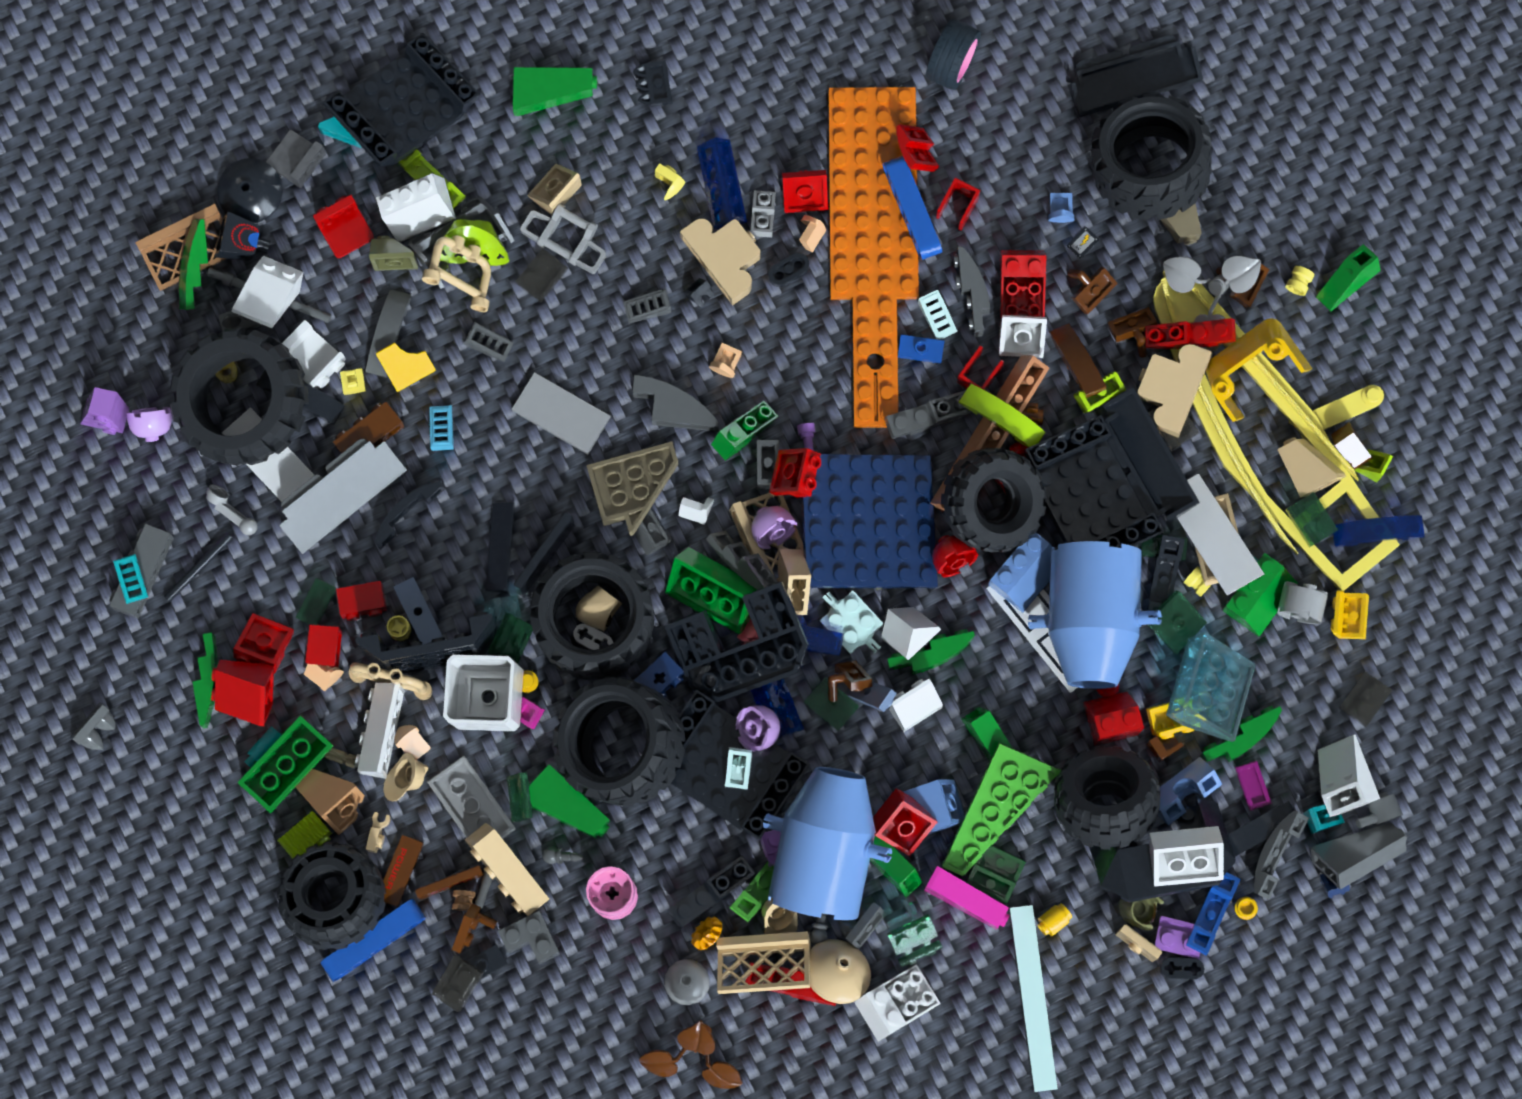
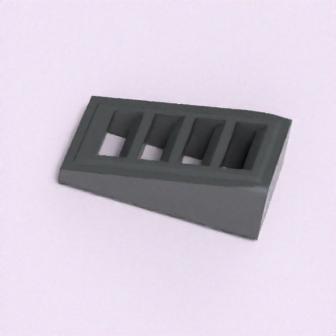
M666 289L623 302L629 324L671 313ZM657 299L662 300L663 307L659 308ZM649 301H653L654 310H650ZM641 303H644L645 305V313H642L641 311ZM633 305L636 306L638 314L636 316H634L632 312L631 306Z
M476 322L471 326L463 342L464 345L502 362H505L514 343ZM476 332L480 333L477 342L473 340ZM484 336H487L489 338L484 346L481 342ZM494 339L497 342L493 350L489 349V347L492 343V340ZM503 343L505 346L501 354H499L497 350L500 344Z

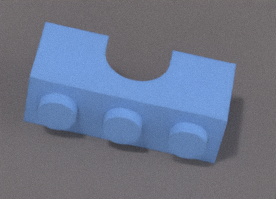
M1199 757L1160 787V810L1158 816L1170 825L1186 813L1181 803L1184 797L1192 793H1198L1205 798L1220 787L1222 783L1215 770Z

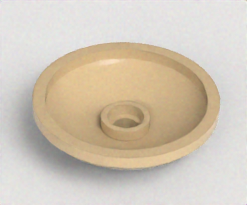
M828 939L812 947L810 950V987L815 993L827 1001L838 1004L854 1002L864 995L870 985L871 970L866 957L859 949L846 941L838 939Z

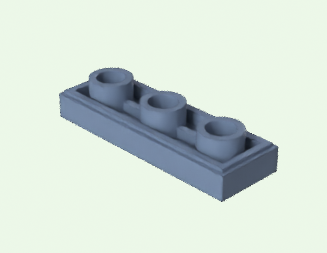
M414 577L394 586L419 641L427 644L432 643V639L443 637ZM418 609L422 610V614H421V615H419V616H416V615H415V611H416V610H418Z
M872 682V687L865 688L862 691H851L848 688L845 692V695L850 699L882 712L892 705L893 699L897 694L892 689Z

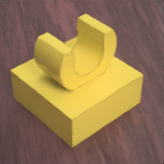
M362 368L340 372L344 395L366 392Z

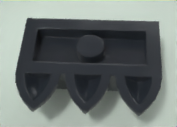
M666 60L641 64L635 68L634 74L646 77L640 80L636 87L640 90L649 91L638 98L639 102L651 105V107L673 104Z

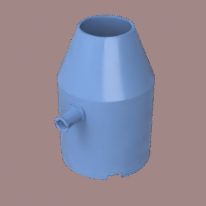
M1083 541L1059 544L1057 550H1055V547L1051 548L1049 612L1047 615H1029L1028 620H1032V622H1028V626L1030 629L1048 628V635L1069 686L1087 689L1117 687L1140 637V627L1146 624H1161L1162 620L1158 619V617H1162L1160 610H1140L1142 551L1137 547L1121 544V548L1109 547V542Z
M816 767L785 812L784 819L771 814H767L764 818L765 821H769L768 823L763 822L764 828L781 833L768 900L773 898L774 905L809 916L821 918L823 913L834 915V920H854L859 916L870 858L888 863L891 856L887 854H892V849L874 844L876 830L866 778L847 770Z

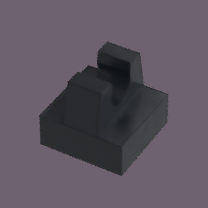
M701 278L683 292L688 299L701 308L704 306L701 300L704 294L710 299L714 297L710 284Z

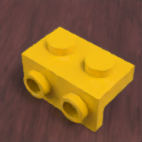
M1336 591V597L1333 598L1332 603L1335 616L1331 620V631L1339 639H1366L1369 595L1367 593Z
M1191 697L1181 698L1146 709L1152 735L1161 737V739L1172 738L1174 733L1180 731L1182 733L1192 732L1195 730L1194 727L1201 725L1200 720L1195 718Z

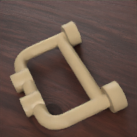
M452 236V238L440 237L435 242L429 269L424 270L422 281L430 285H438L441 278L473 296L471 309L477 312H487L489 300L486 299L491 277V268L488 261L480 255L481 248L476 245H469L467 248L464 246L465 239L461 236ZM444 245L450 247L449 250L451 252L460 253L466 257L467 261L481 266L482 277L479 290L438 267Z
M354 662L350 665L349 677L355 683H362L368 679L380 683L400 684L403 689L414 691V694L420 700H427L432 695V687L428 682L402 674L399 669H392L391 671L382 669L376 663L367 665ZM378 668V672H373L371 669ZM398 673L400 678L393 677V675Z

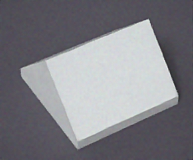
M1002 315L999 356L1020 357L1021 355H1033L1036 358H1043L1047 317Z
M914 607L888 609L881 638L909 660L941 629Z

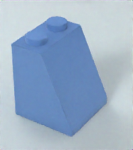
M938 779L903 791L914 798L938 821L929 834L961 825L965 813L954 780Z

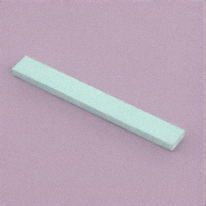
M1033 905L1013 907L1009 909L1034 1092L1056 1090L1058 1088Z

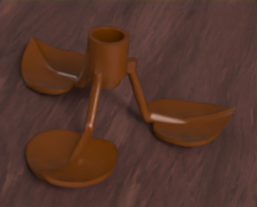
M702 1020L679 1032L677 1040L683 1048L675 1058H672L671 1054L664 1050H652L641 1055L639 1058L640 1064L651 1073L660 1077H670L676 1074L678 1066L675 1063L680 1060L686 1050H690L694 1053L698 1052L705 1055L708 1068L702 1071V1076L710 1085L721 1089H731L743 1084L738 1070L731 1064L721 1061L711 1064L710 1054L715 1050V1041L711 1035L712 1029L704 1024Z

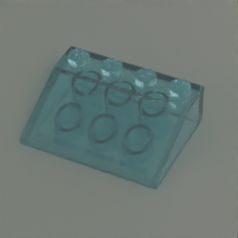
M1206 632L1189 638L1166 716L1185 727L1230 742L1235 741L1256 664Z

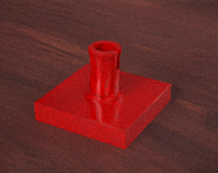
M800 170L799 172L782 173L784 213L828 210L826 170Z

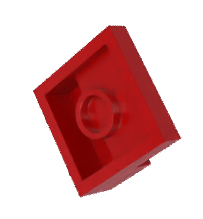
M809 448L779 450L769 493L773 495L811 497L812 491L817 485L815 477L817 469L821 466V454Z
M252 613L233 648V656L239 662L274 665L275 674L284 657V651L294 634V629Z

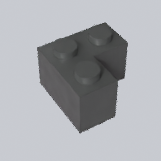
M757 440V490H770L779 451V440Z
M540 911L498 931L509 954L530 944L539 964L560 955Z

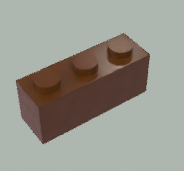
M387 402L379 403L371 409V413L368 416L357 419L351 429L340 432L335 437L336 440L333 443L341 454L360 439H365L367 442L370 441L376 448L405 426Z

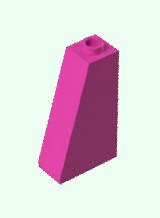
M938 866L924 890L996 930L1000 925L1004 927L1010 916L1007 914L1009 909L1007 906Z

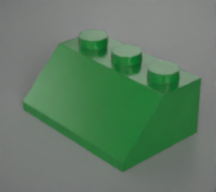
M1266 553L1257 562L1264 575L1239 588L1222 610L1258 637H1260L1278 612L1284 582L1298 584L1283 565Z

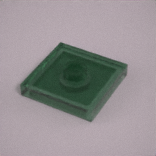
M1176 590L1158 609L1162 617H1158V619L1162 620L1161 624L1148 625L1174 654H1178L1207 622L1182 593Z

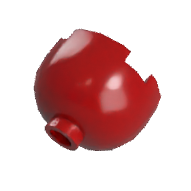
M954 535L941 537L932 553L935 569L944 578L961 573L960 568L964 567L967 563L969 566L973 565L978 557L975 548L966 545Z

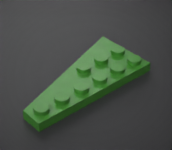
M999 742L942 863V867L964 876L982 857V854L998 840V837L1031 805V802L1060 774L1061 769Z

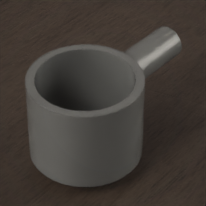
M1381 793L1379 794L1380 799L1366 804L1371 815L1356 820V826L1359 829L1371 824L1377 826L1402 816L1403 813L1395 794Z

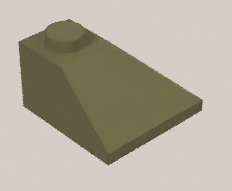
M378 236L377 239H371L369 259L374 271L418 269L414 252L394 238Z

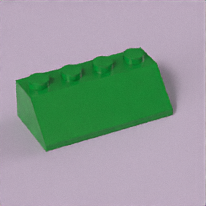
M688 547L674 558L665 594L698 612L706 610L709 618L741 634L751 619L742 596L757 589L749 585L734 571Z
M299 716L237 783L268 812L272 813L332 749L333 745L303 717Z

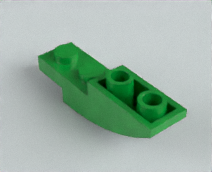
M967 629L954 632L955 635L946 637V634L933 636V640L929 641L930 650H926L923 647L909 660L900 653H894L891 655V658L887 659L888 671L911 666L912 675L936 668L964 650L974 639V631L968 632Z
M1270 706L1260 711L1262 715L1256 718L1250 715L1240 720L1241 725L1236 728L1239 736L1233 733L1225 737V742L1218 746L1214 742L1204 747L1205 752L1200 755L1201 758L1207 763L1221 755H1225L1227 761L1230 762L1241 756L1259 742L1271 729L1282 711L1281 707L1279 706L1274 709L1273 706Z

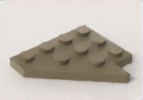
M672 441L586 465L603 525L606 526L626 520L630 536L634 535L678 466V459Z

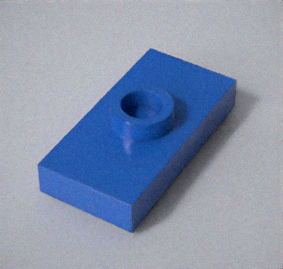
M901 335L898 358L941 364L944 340Z

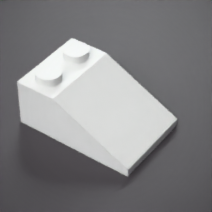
M263 256L253 268L232 308V312L273 328L300 293L303 272Z

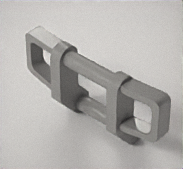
M561 203L558 204L552 218L537 211H531L520 228L521 233L537 242V245L549 248L568 259L572 265H577L591 274H595L606 258V252L592 242L598 225L594 222L589 223L568 211L566 206ZM562 217L586 230L574 253L550 240ZM533 218H538L548 223L540 238L526 230ZM588 246L600 254L593 267L579 261Z

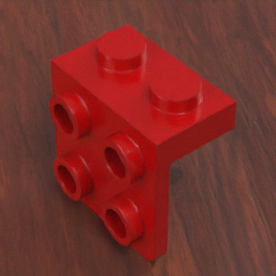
M352 195L338 198L335 204L329 207H322L313 215L318 228L336 258H342L371 242V239H374V234L359 211Z

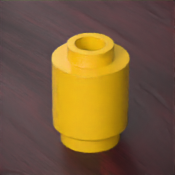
M1060 903L1058 906L1054 905L1038 918L1039 924L1037 926L1044 935L1049 934L1053 936L1069 923L1072 915Z

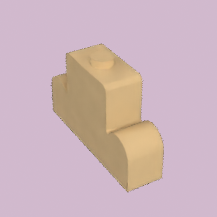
M698 219L680 231V238L732 306L750 293L752 278L745 270L760 260V249L754 243L756 239L749 230L746 232L740 223L734 219L713 233L712 225L708 220Z
M1188 344L1179 351V363L1154 354L1147 369H1142L1138 380L1141 381L1138 395L1142 401L1159 407L1154 412V423L1160 431L1179 438L1211 359V351Z

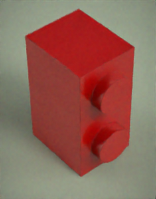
M381 581L336 589L340 615L343 619L346 618L347 621L358 620L360 616L369 614V617H376L382 615V612L387 611L384 588Z

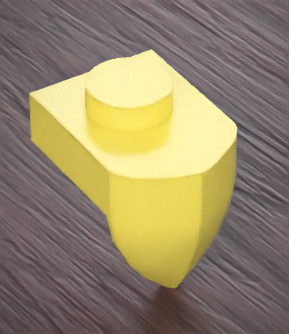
M659 163L655 169V177L670 186L664 197V200H667L681 190L685 181L676 174L677 171L669 165L663 166Z

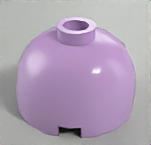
M156 407L132 410V413L126 412L130 430L137 437L145 438L146 442L158 441L159 436L166 434L172 424L170 407H163V410H157Z
M763 507L758 510L757 515L752 521V536L761 549H770L769 545L775 542L778 546L788 540L794 534V525L797 526V522L782 507Z
M749 706L739 712L735 726L736 730L739 729L741 736L738 739L744 748L752 751H761L769 748L777 741L780 735V722L773 710L765 706Z

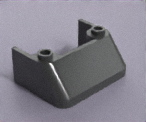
M476 197L454 210L456 219L414 236L408 245L424 269H429L435 242L440 237H444L455 220L488 221L492 224L501 242L504 237L510 243L515 240L499 213L482 197ZM443 250L441 254H443L444 256H446L447 254H446L445 251ZM457 253L454 257H457L458 255H459V256H463V255L460 254V253ZM440 261L438 267L449 273L451 270L449 265L451 263ZM440 278V282H439V284H438V286L440 287V289H442L443 287H445V286L443 285L442 281H441V280H443V279H441V278Z

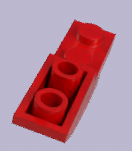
M1233 318L1145 326L1147 349H1181L1188 344L1198 347L1218 346L1220 343L1236 342L1235 319Z
M761 964L756 970L764 975L771 967ZM779 967V969L782 970L785 974H787L791 970L788 968ZM775 971L768 980L771 983H778L783 977ZM796 971L790 978L794 981H804V974ZM752 973L745 982L749 985L755 984L760 978ZM811 987L771 990L772 992L790 995L793 998L831 1006H836L837 1004L823 999Z

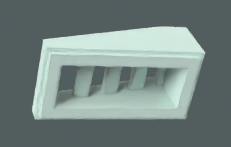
M938 290L918 299V305L937 340L957 332ZM936 300L937 303L927 307L926 304ZM938 308L941 310L933 315L930 314L931 311ZM944 316V320L934 323V320ZM946 324L949 325L948 328H946V329H944V330H942V331H940V332H939L938 329H937V328L942 327V326H944V325H946Z

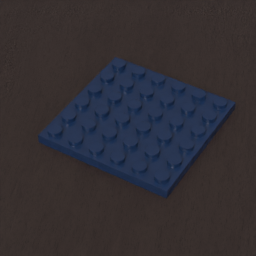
M821 454V466L817 469L815 477L817 482L816 488L812 491L811 497H801L804 557L811 573L810 588L938 587L937 570L932 561V553L936 544L934 508L930 503L933 499L931 456Z

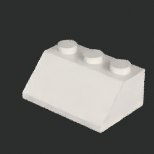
M433 173L376 197L381 218L398 242L405 241L456 219L445 179Z
M1218 826L1149 833L1154 886L1223 880V840Z

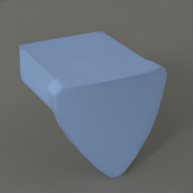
M1050 193L1048 221L1057 223L1074 221L1072 193Z

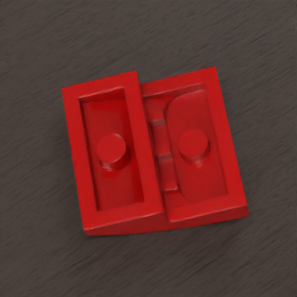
M902 124L896 127L899 147L908 167L914 170L935 172L940 166L929 151L934 143L924 128Z

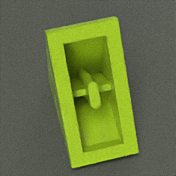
M1367 449L1372 458L1356 468L1355 471L1377 483L1385 473L1393 456Z

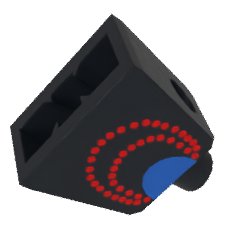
M227 212L222 218L215 257L249 261L254 257L256 251L267 253L270 241L258 238L260 232L259 225Z

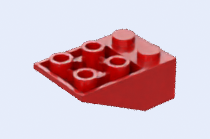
M1000 250V320L1002 315L1045 317V251Z

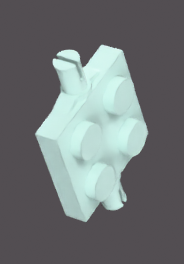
M830 591L826 593L828 597L824 595L823 599L831 608L829 613L820 622L850 654L859 646L865 644L873 653H876L877 650L872 644L878 650L881 646L872 637L875 631L883 625V622L854 591H851L844 599L839 601Z

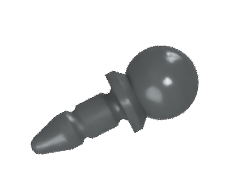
M554 846L546 847L542 853L543 860L548 864H562L564 861L576 862L584 858L578 853L565 852L563 848L558 849Z
M822 913L821 918L816 917L817 924H812L813 930L810 932L809 938L813 945L826 941L828 938L826 933L828 926L824 925L826 914Z

